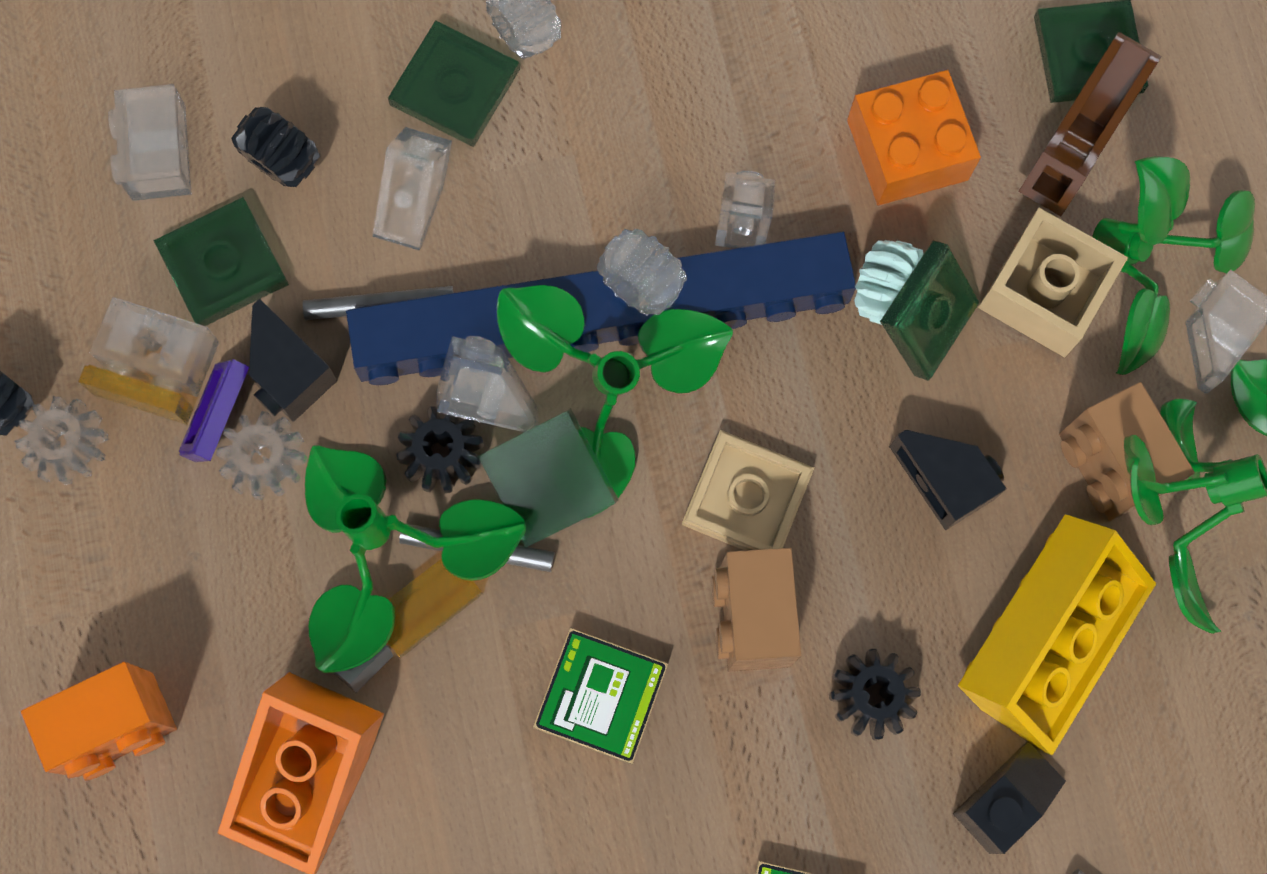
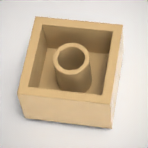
M1038 208L1023 230L978 308L1065 358L1083 338L1128 257L1047 211Z

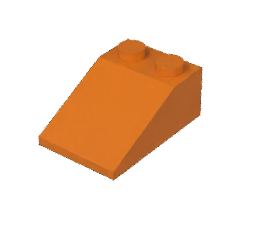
M287 673L262 694L218 834L304 873L316 874L369 760L384 713L295 674Z

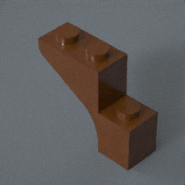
M1118 32L1018 192L1055 214L1062 216L1162 56Z

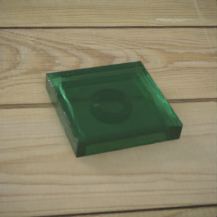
M1131 0L1038 9L1034 15L1050 103L1076 100L1118 32L1140 44ZM1148 80L1142 87L1139 94L1144 93L1145 90L1148 88Z
M435 20L390 93L388 101L390 106L474 147L520 71V63Z
M244 197L153 240L199 329L289 285Z
M932 241L880 320V323L914 376L927 381L932 378L979 305V300L948 244Z
M571 408L478 456L503 505L516 511L525 520L526 532L522 537L525 547L612 506L619 500Z

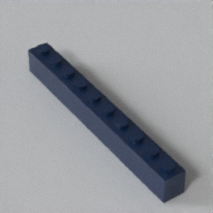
M838 232L346 310L354 369L361 382L369 381V384L379 386L395 383L399 380V376L419 373L421 377H438L447 374L449 368L469 365L471 369H488L497 366L500 363L499 360L513 358L505 347L497 323V301L500 291L504 288L547 285L570 293L580 304L584 315L583 333L571 346L584 352H591L599 348L601 343L619 341V344L623 346L639 344L638 332L642 325L653 315L670 309H684L705 313L724 322L732 329L747 324V320L766 317L768 322H780L795 317L796 312L815 309L817 314L834 313L845 308V304L850 303L856 290V284L845 232Z

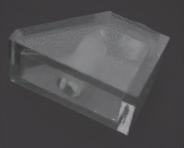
M405 127L387 146L373 237L412 249H421L445 184L452 140Z
M748 170L739 171L736 174L726 173L715 246L737 249L766 243L773 216L775 180L764 178L762 174Z
M1231 269L1217 282L1210 278L1204 282L1190 300L1196 308L1185 321L1197 387L1205 394L1225 380L1267 324V296Z
M452 336L436 390L437 412L538 435L540 422L537 405L503 349L496 347L493 342L482 337L468 336L466 339Z

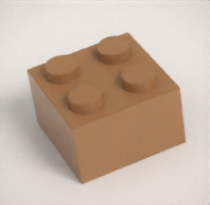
M1142 382L1087 408L1059 434L1063 440L1061 442V449L1066 460L1072 467L1079 468L1088 484L1086 491L1089 500L1097 511L1105 513L1109 522L1136 509L1131 495L1130 475L1127 471L1124 457L1125 437L1137 435L1145 443L1153 463L1156 482L1163 484L1182 481L1195 474Z
M792 548L726 552L721 567L715 568V576L711 577L713 606L723 607L724 621H719V628H716L715 632L718 659H727L728 672L790 668L801 657Z

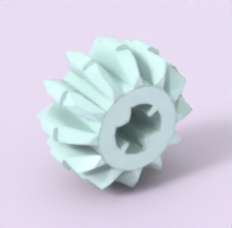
M878 240L872 246V250L865 255V263L859 269L860 276L855 285L857 294L854 301L855 306L858 308L859 316L884 326L886 324L893 326L904 325L909 320L910 315L916 311L917 302L922 296V287L926 281L924 274L927 262L923 250L912 247L910 243L898 240L896 242Z

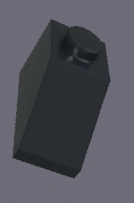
M258 299L252 305L249 375L259 387V390L253 395L274 417L282 411L294 422L337 382V379L330 367L261 299Z
M904 430L896 436L889 446L945 531L994 501L1007 489L1002 482L1004 481V474L998 463L990 455L984 456L976 445Z
M1028 741L984 782L953 815L989 854H1005L1044 815L1066 780Z

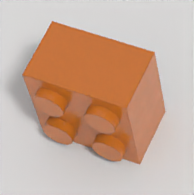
M949 70L857 94L854 97L847 122L878 206L970 179L981 156Z
M125 661L21 710L45 772L67 775L69 779L83 776L84 780L88 781L100 777L116 768L113 760L132 751L134 756H141L154 751L166 743L163 736L177 730L153 672Z

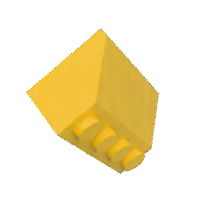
M1065 514L1055 531L1048 537L1045 547L1030 571L1021 580L1018 590L1005 611L994 623L991 633L978 654L967 666L958 687L983 712L1043 752L1053 755L1156 586V582L1116 530Z

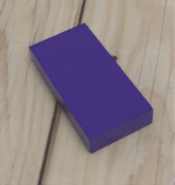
M234 359L215 364L179 449L180 456L194 462L211 461L249 366Z

